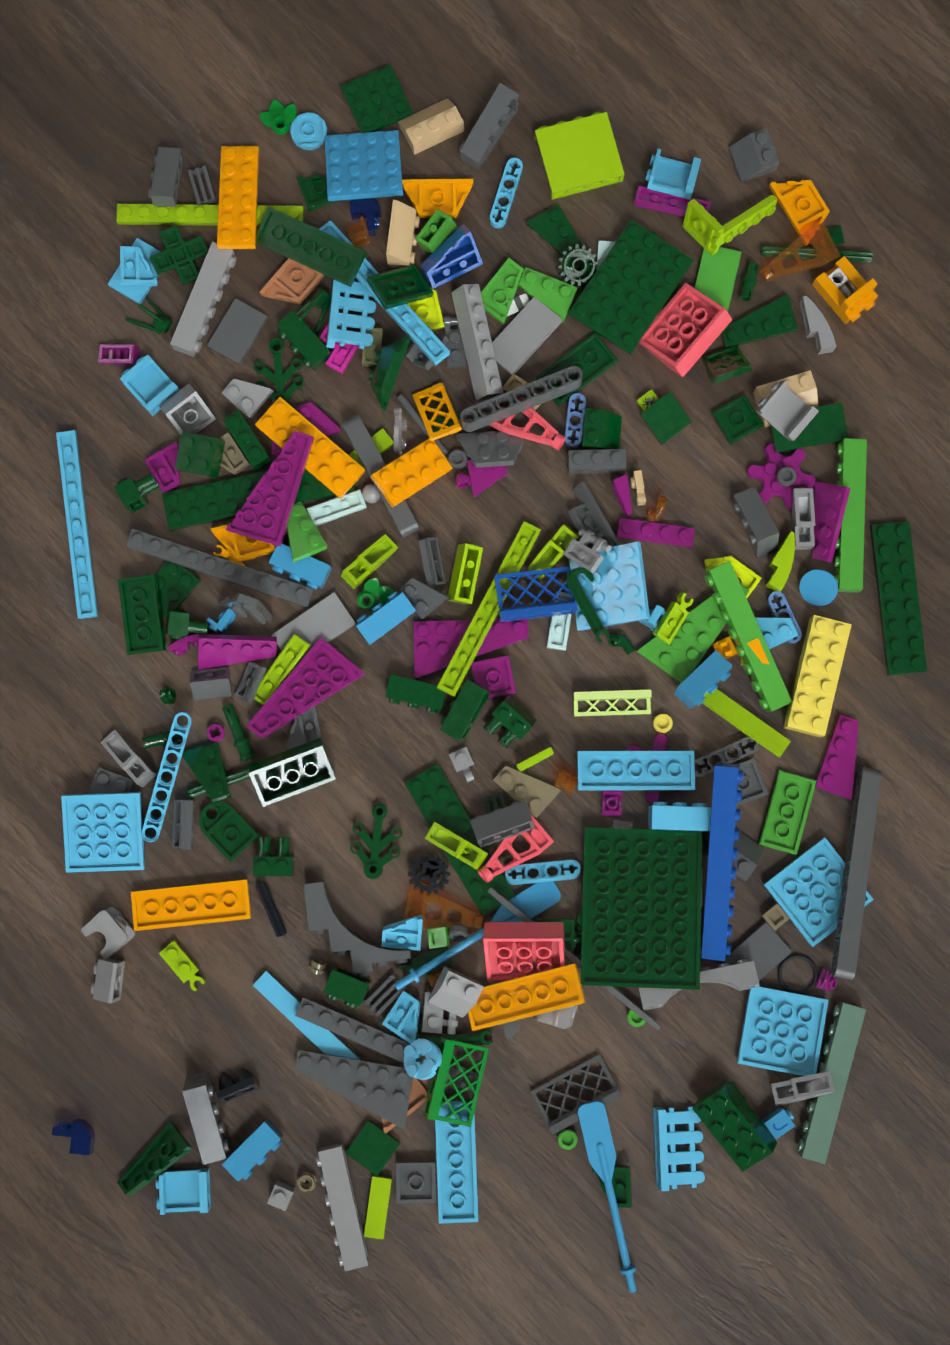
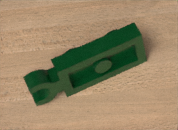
M442 947L411 959L412 965L403 964L399 969L406 968L409 971V969L413 968L415 971L449 949L448 947ZM452 957L424 975L443 969L444 966L453 965Z

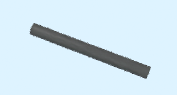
M400 394L396 399L429 438L421 416L405 396ZM439 439L434 440L445 456L449 451Z

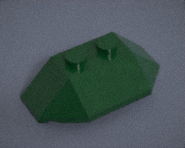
M408 336L384 347L382 352H377L374 361L378 363L375 370H371L368 378L371 381L370 385L382 410L385 411L410 341Z

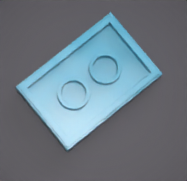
M137 238L131 247H140L152 274L157 280L158 276L149 258L161 251ZM120 265L107 284L110 288L138 304L143 302L152 287L121 285Z

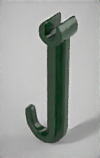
M578 567L569 572L567 585L593 631L596 642L601 645L602 640L599 636L604 635L607 641H609V632L603 627L577 580V576L581 573L585 574L590 582L594 581V577L587 569Z
M422 1022L418 1023L416 1040L427 1039L438 1047L440 1046L441 1037L474 1045H491L493 1041H485L484 1039L486 1035L493 1034L490 1031L421 1037L419 1030L422 1028Z

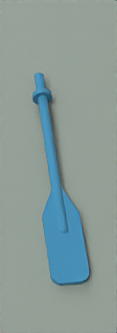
M554 881L540 882L532 885L516 895V898L513 897L509 901L529 918H533L557 903L561 898V893ZM502 904L490 922L523 921ZM484 928L417 970L409 969V975L394 983L397 990H400L414 980L416 983L420 982V976L483 938Z
M593 1101L579 1106V1121L589 1163L605 1185L623 1263L620 1272L626 1276L629 1292L633 1293L637 1291L633 1276L636 1267L630 1263L612 1184L616 1152L605 1106L601 1101Z

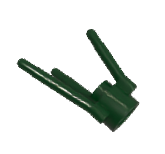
M318 289L296 312L297 315L303 312L299 317L301 321L314 306L319 309L323 307L315 334H318L327 309L330 307L328 301L331 297L322 289Z
M149 297L145 299L159 313L158 315L142 304H139L138 307L154 318L152 324L155 327L129 318L125 319L126 322L149 329L159 335L161 332L166 334L173 323L170 320L171 318Z

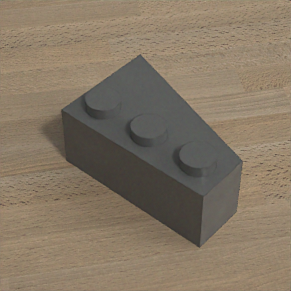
M752 487L735 494L732 508L740 518L741 526L745 530L756 558L777 551L779 531L756 488Z

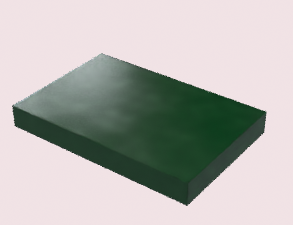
M416 265L367 278V283L385 310L430 298L434 293Z

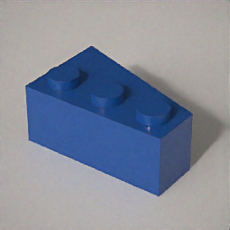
M463 224L420 266L426 281L434 289L482 265L483 262L471 231Z

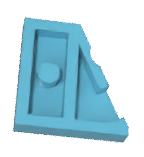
M120 246L121 285L157 286V280L152 274L140 247Z
M755 617L769 650L800 635L792 618Z
M423 915L383 926L381 947L420 951Z
M403 991L382 1025L411 1044L417 1038L421 1001Z

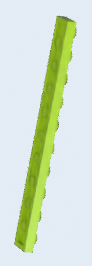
M117 204V223L120 225L218 226L219 205L176 204V207L154 206L153 204ZM257 205V226H260L268 207L303 222V206Z
M525 521L523 522L496 575L521 571L541 529ZM494 579L437 686V689L454 697L499 613ZM499 579L500 587L507 591L512 583L507 579Z

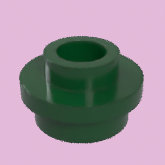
M165 686L159 692V697L164 704L171 705L175 703L177 695L173 688Z

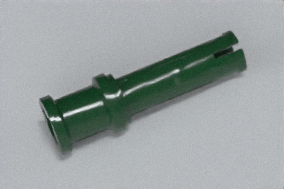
M229 704L228 707L224 706L222 710L235 739L233 745L239 752L240 763L255 758L256 753H253L249 744L250 738L244 734L234 704Z

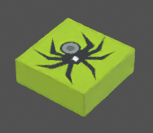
M651 389L640 397L636 403L644 411L659 400V398Z

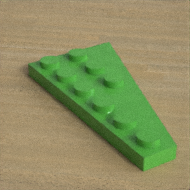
M741 585L746 596L750 590ZM712 596L689 612L670 645L655 637L636 652L682 683L691 675L727 623L723 621L720 615L721 608L719 604L715 603Z

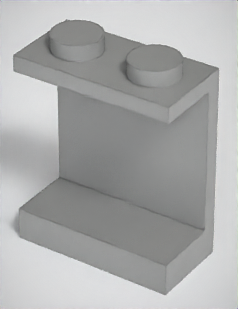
M776 382L769 391L771 393L768 397H763L759 401L756 412L786 439L794 441L819 411L814 406H808L786 386L787 382Z

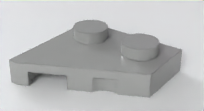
M233 379L222 394L247 417L252 418L274 390Z

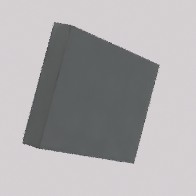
M235 298L207 347L241 365L266 323L268 316Z
M764 922L732 950L731 954L727 955L726 960L723 962L729 963L731 966L738 964L737 961L749 959V962L754 961L758 980L760 981L792 951L767 922Z

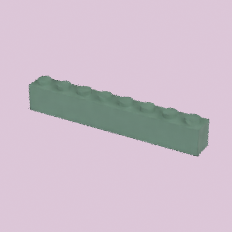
M841 1001L834 1007L833 1016H835V1019L828 1029L830 1037L828 1043L824 1045L823 1054L825 1056L823 1062L819 1064L818 1073L830 1071L835 1092L814 1097L813 1101L810 1100L807 1109L809 1112L808 1120L804 1121L802 1127L804 1132L803 1139L799 1140L797 1151H799V1155L802 1158L822 1164L826 1163L866 1012L864 1008Z

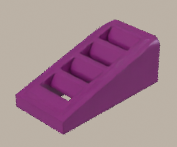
M100 344L98 363L135 366L140 356V348L134 344ZM107 350H109V359H106Z
M624 475L614 479L612 487L625 517L628 518L632 514L628 477Z

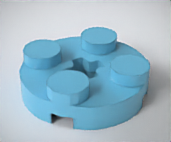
M417 1039L405 1047L404 1067L409 1076L419 1080H427L437 1073L435 1071L441 1065L442 1054L436 1044L427 1039ZM421 1056H426V1059L423 1060V1064H422V1063L420 1062V1057H421Z

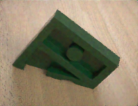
M615 1165L612 1184L617 1206L631 1208V1166ZM592 1167L593 1173H594V1172L596 1173V1175H597V1177H598V1179H599V1181H600V1186H601L602 1190L606 1193V1189H605V1185H604L603 1180L600 1178V1176L597 1174V1172H596V1171L594 1170V1168Z

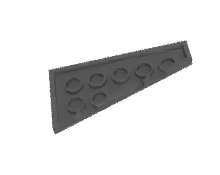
M240 593L219 598L217 604L220 607L229 608L239 617L247 619V616H250L255 622L265 625V622L271 624L273 618L271 613L258 599Z
M298 1050L295 1071L405 1130L413 1077L407 1074L405 1067Z

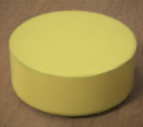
M659 714L653 720V727L659 733H666L673 726V721L667 714Z

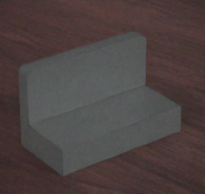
M229 666L192 670L190 686L194 700L232 696Z

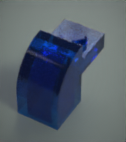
M374 198L350 200L352 220L366 219L368 236H376L375 229H379L378 218L382 217L378 202Z
M77 1118L73 1121V1126H71V1122H59V1124L52 1128V1135L71 1137L70 1154L90 1155L94 1152L95 1133L87 1121Z

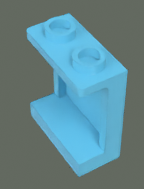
M658 149L656 155L652 154L649 166L653 168L652 170L648 169L646 180L649 181L647 189L690 200L701 159L694 157L693 163L688 164L661 157V149Z
M149 355L139 358L136 365L131 369L125 370L120 378L127 389L152 416L161 410L160 404L179 391L177 385L168 378Z
M210 1168L163 1171L159 1174V1177H156V1189H159L157 1210L160 1209V1215H165L169 1212L200 1211V1213H208L210 1211Z

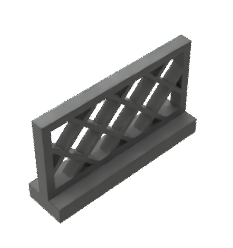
M600 1054L530 1091L552 1135L579 1121L578 1106L580 1101L584 1103L601 1101L604 1106H607L622 1098ZM597 1060L602 1066L600 1075L588 1072L590 1064ZM588 1065L586 1071H585V1070H581L582 1068H584V1067H586V1066ZM603 1070L607 1077L602 1076ZM580 1071L585 1073L583 1084L571 1081L574 1072ZM588 1074L599 1077L596 1089L585 1086ZM570 1075L569 1080L563 1079ZM601 1078L609 1080L613 1088L607 1092L598 1090ZM560 1080L568 1082L565 1094L554 1091L556 1082ZM570 1083L581 1086L579 1098L567 1095ZM553 1084L552 1090L547 1088ZM583 1088L595 1091L592 1100L585 1101L581 1099ZM543 1089L550 1091L548 1103L540 1101L536 1093ZM597 1092L603 1093L596 1097ZM553 1093L564 1096L561 1108L550 1104ZM566 1097L578 1100L574 1110L563 1109ZM542 1104L547 1105L546 1111L544 1110ZM549 1106L560 1110L558 1118L552 1122L547 1116ZM562 1111L568 1112V1113L564 1114L563 1116H561Z

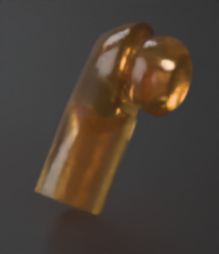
M665 496L658 498L655 512H648V521H659L665 511L668 500Z

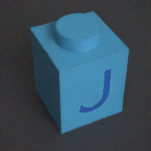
M782 1107L777 1108L761 1120L775 1139H778L795 1127L792 1122L794 1120L793 1115L788 1109L784 1110Z

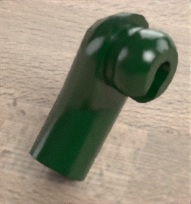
M613 634L609 637L608 644L610 646L622 647L627 655L635 651V648L625 635Z

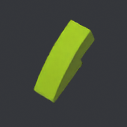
M563 524L528 566L527 570L534 571L553 568L564 556L563 554L573 538L577 540L580 535L567 524ZM543 574L537 578L542 581L546 576Z
M792 531L786 536L769 564V567L775 571L767 582L766 587L774 592L782 591L792 568L795 551V533Z
M386 534L383 535L344 569L341 577L355 589L376 571L398 547Z
M436 822L433 823L425 837L429 842L476 870L481 868L488 856V853Z

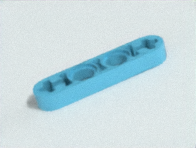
M511 158L506 164L490 213V224L494 228L499 229L506 224L523 170L522 161L518 158ZM516 164L517 168L515 169L514 176H512V167ZM508 180L514 183V187L511 189H507L504 186V183ZM500 198H507L509 203L506 206H501L498 203ZM499 210L502 211V220H499V222H495V218H497Z
M575 860L522 864L505 871V878L511 885L571 880L579 876L580 864ZM560 866H563V870H566L564 871V875H561ZM569 866H573L577 870H574V873L571 874L568 869ZM555 867L558 873L555 876H550L547 873V869ZM530 869H536L539 872L535 878L529 877L527 873ZM522 870H525V879H522V875H517L516 879L508 876L511 875L512 871H515L516 874H522Z

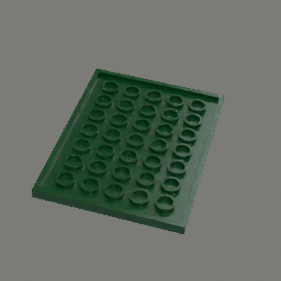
M585 827L581 985L700 990L702 831Z

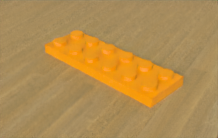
M221 146L218 249H256L259 172L258 146Z
M281 397L274 402L255 424L260 431L281 449L294 431L313 436L314 440L305 469L340 499L366 472L362 466Z
M248 880L131 892L134 931L251 919Z
M571 964L483 987L476 1004L468 1012L472 1031L586 1003L577 965Z

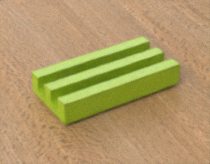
M549 747L517 764L516 767L519 772H522L552 756L554 752Z

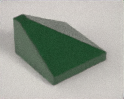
M841 225L822 229L826 247L845 243Z

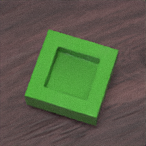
M448 927L427 929L429 949L450 947Z

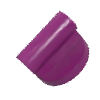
M822 968L815 986L828 992L835 988L837 978L833 977L831 972Z

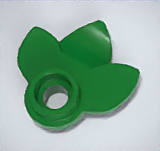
M277 100L272 101L269 112L260 113L262 123L272 128L274 133L278 135L286 134L290 129V123L297 116L295 104H290L285 108ZM283 124L284 127L278 128V125Z
M372 578L364 584L363 591L357 596V603L360 608L370 609L373 612L372 608L380 602L384 604L388 601L387 597L394 590L388 586H379L378 579ZM365 596L370 598L368 603L363 602Z

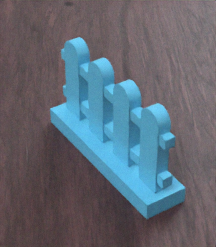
M333 279L326 347L334 348L335 342H339L340 346H345V343L359 345V349L372 345L373 336L365 332L374 328L375 321L373 318L367 317V313L375 312L376 303L368 300L369 297L373 296L360 282H353L352 286L348 287ZM350 294L361 295V296H364V298H363V299L350 298L349 295H350ZM339 309H343V313H338ZM348 310L362 312V316L348 314ZM346 327L359 328L361 331H347Z
M687 1106L686 1111H674V1108L670 1107L668 1112L662 1107H653L656 1188L660 1191H669V1185H671V1189H677V1185L690 1184L691 1188H697V1184L705 1180L704 1173L696 1170V1163H701L704 1160V1154L699 1150H695V1143H700L703 1140V1134L698 1130H694V1123H699L701 1119L693 1111L692 1106ZM688 1123V1131H675V1124ZM675 1144H689V1151H676ZM690 1164V1171L676 1172V1165Z

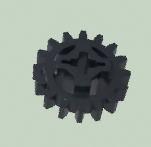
M428 853L426 858L422 854L420 855V860L415 858L413 860L415 865L410 864L409 869L412 871L408 872V877H412L409 880V884H415L413 890L415 891L419 888L420 895L426 891L427 896H430L432 891L437 895L438 889L443 891L445 889L443 884H448L449 880L446 878L450 877V872H446L449 866L443 865L445 859L439 861L437 854L432 858L430 853ZM421 865L422 871L416 875V870ZM426 871H428L429 874L433 873L432 878H430L428 875L425 876ZM442 874V878L440 882L437 884L436 877Z

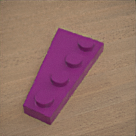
M815 482V546L812 548V559L832 563L851 488Z
M199 634L198 670L276 657L277 637Z
M841 714L838 716L816 779L815 788L852 800L859 721Z

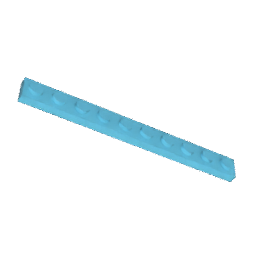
M331 220L318 229L353 245ZM364 258L355 278L381 305L367 283L369 276L379 273ZM407 304L385 310L435 366L450 355V351Z
M75 430L57 432L56 437L78 619L98 617L77 432Z

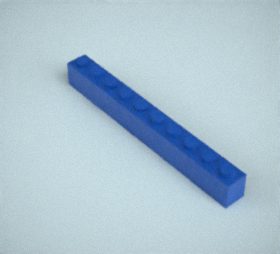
M717 762L714 768L701 959L725 961L727 955L731 954V944L728 943V936H732L733 925L729 924L730 917H733L734 914L731 898L735 897V886H732V879H736L737 867H733L734 860H737L738 848H735V840H739V829L736 828V822L740 821L741 809L737 808L738 802L742 800V790H739V782H743L744 771L740 770V764Z

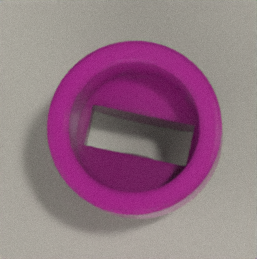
M461 472L457 474L455 478L456 487L465 488L471 485V480L467 473Z

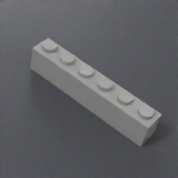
M211 243L170 345L173 350L192 357L195 356L196 352L200 351L202 346L201 339L203 335L207 334L209 329L208 322L210 318L214 317L216 312L215 305L222 298V288L229 281V271L236 264L237 257L233 249H218L217 243Z
M463 284L452 292L475 399L476 401H485L503 394V389L479 284Z
M343 1143L320 1148L318 1155H316L318 1167H322L323 1174L320 1175L322 1186H326L327 1189L325 1201L326 1205L331 1207L332 1214H329L331 1226H335L336 1230L334 1241L335 1245L339 1246L341 1252L338 1254L340 1266L344 1265L345 1271L368 1266V1252Z

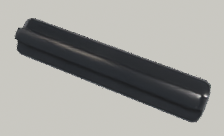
M258 883L255 885L276 936L281 937L287 933L266 883Z

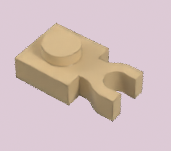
M634 471L632 477H630L631 489L634 488L637 506L645 505L646 497L642 471Z

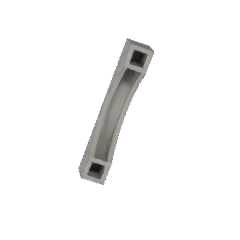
M749 959L737 961L738 964L731 966L729 963L718 965L716 969H710V967L700 969V983H720L739 991L759 987L754 961L749 962ZM638 988L643 1011L663 1007L674 994L682 989Z

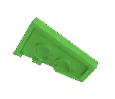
M510 258L507 259L481 292L485 311L503 325L505 324L524 271L521 266Z
M525 267L519 282V287L532 298L538 299L562 319V323H564L577 292V287Z
M301 502L294 503L286 528L293 563L327 549L326 542Z

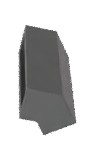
M437 537L419 540L426 583L434 587L446 584Z
M174 800L172 849H193L195 805L193 800Z

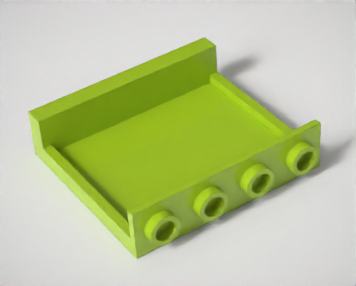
M595 112L588 117L580 116L573 119V121H560L553 126H541L535 130L534 139L537 140L547 175L551 200L623 182L624 170L607 112Z

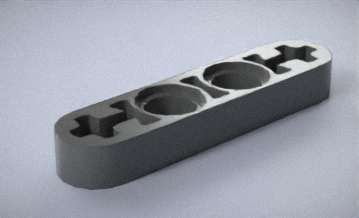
M746 737L694 760V764L702 765L704 764L703 759H706V764L710 768L708 771L707 767L702 768L700 774L696 771L695 777H701L714 771L715 766L710 763L711 756L717 755L720 758V763L730 764L755 753L759 748V743L750 737ZM747 740H749L750 742H754L755 745L752 746L753 750L747 748L743 750L745 754L742 755L741 748L738 746V743H740L742 747L747 744ZM733 747L737 750L738 755L736 758L728 756L727 751L729 748Z

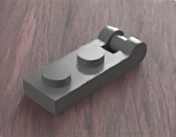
M444 316L445 336L449 339L446 348L450 351V355L447 356V369L465 368V351L457 317ZM450 325H458V329L450 330Z

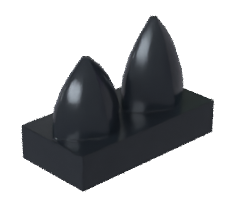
M241 1068L236 1084L229 1075L222 1072L219 1079V1091L216 1093L218 1099L225 1104L260 1089V1086L248 1070Z

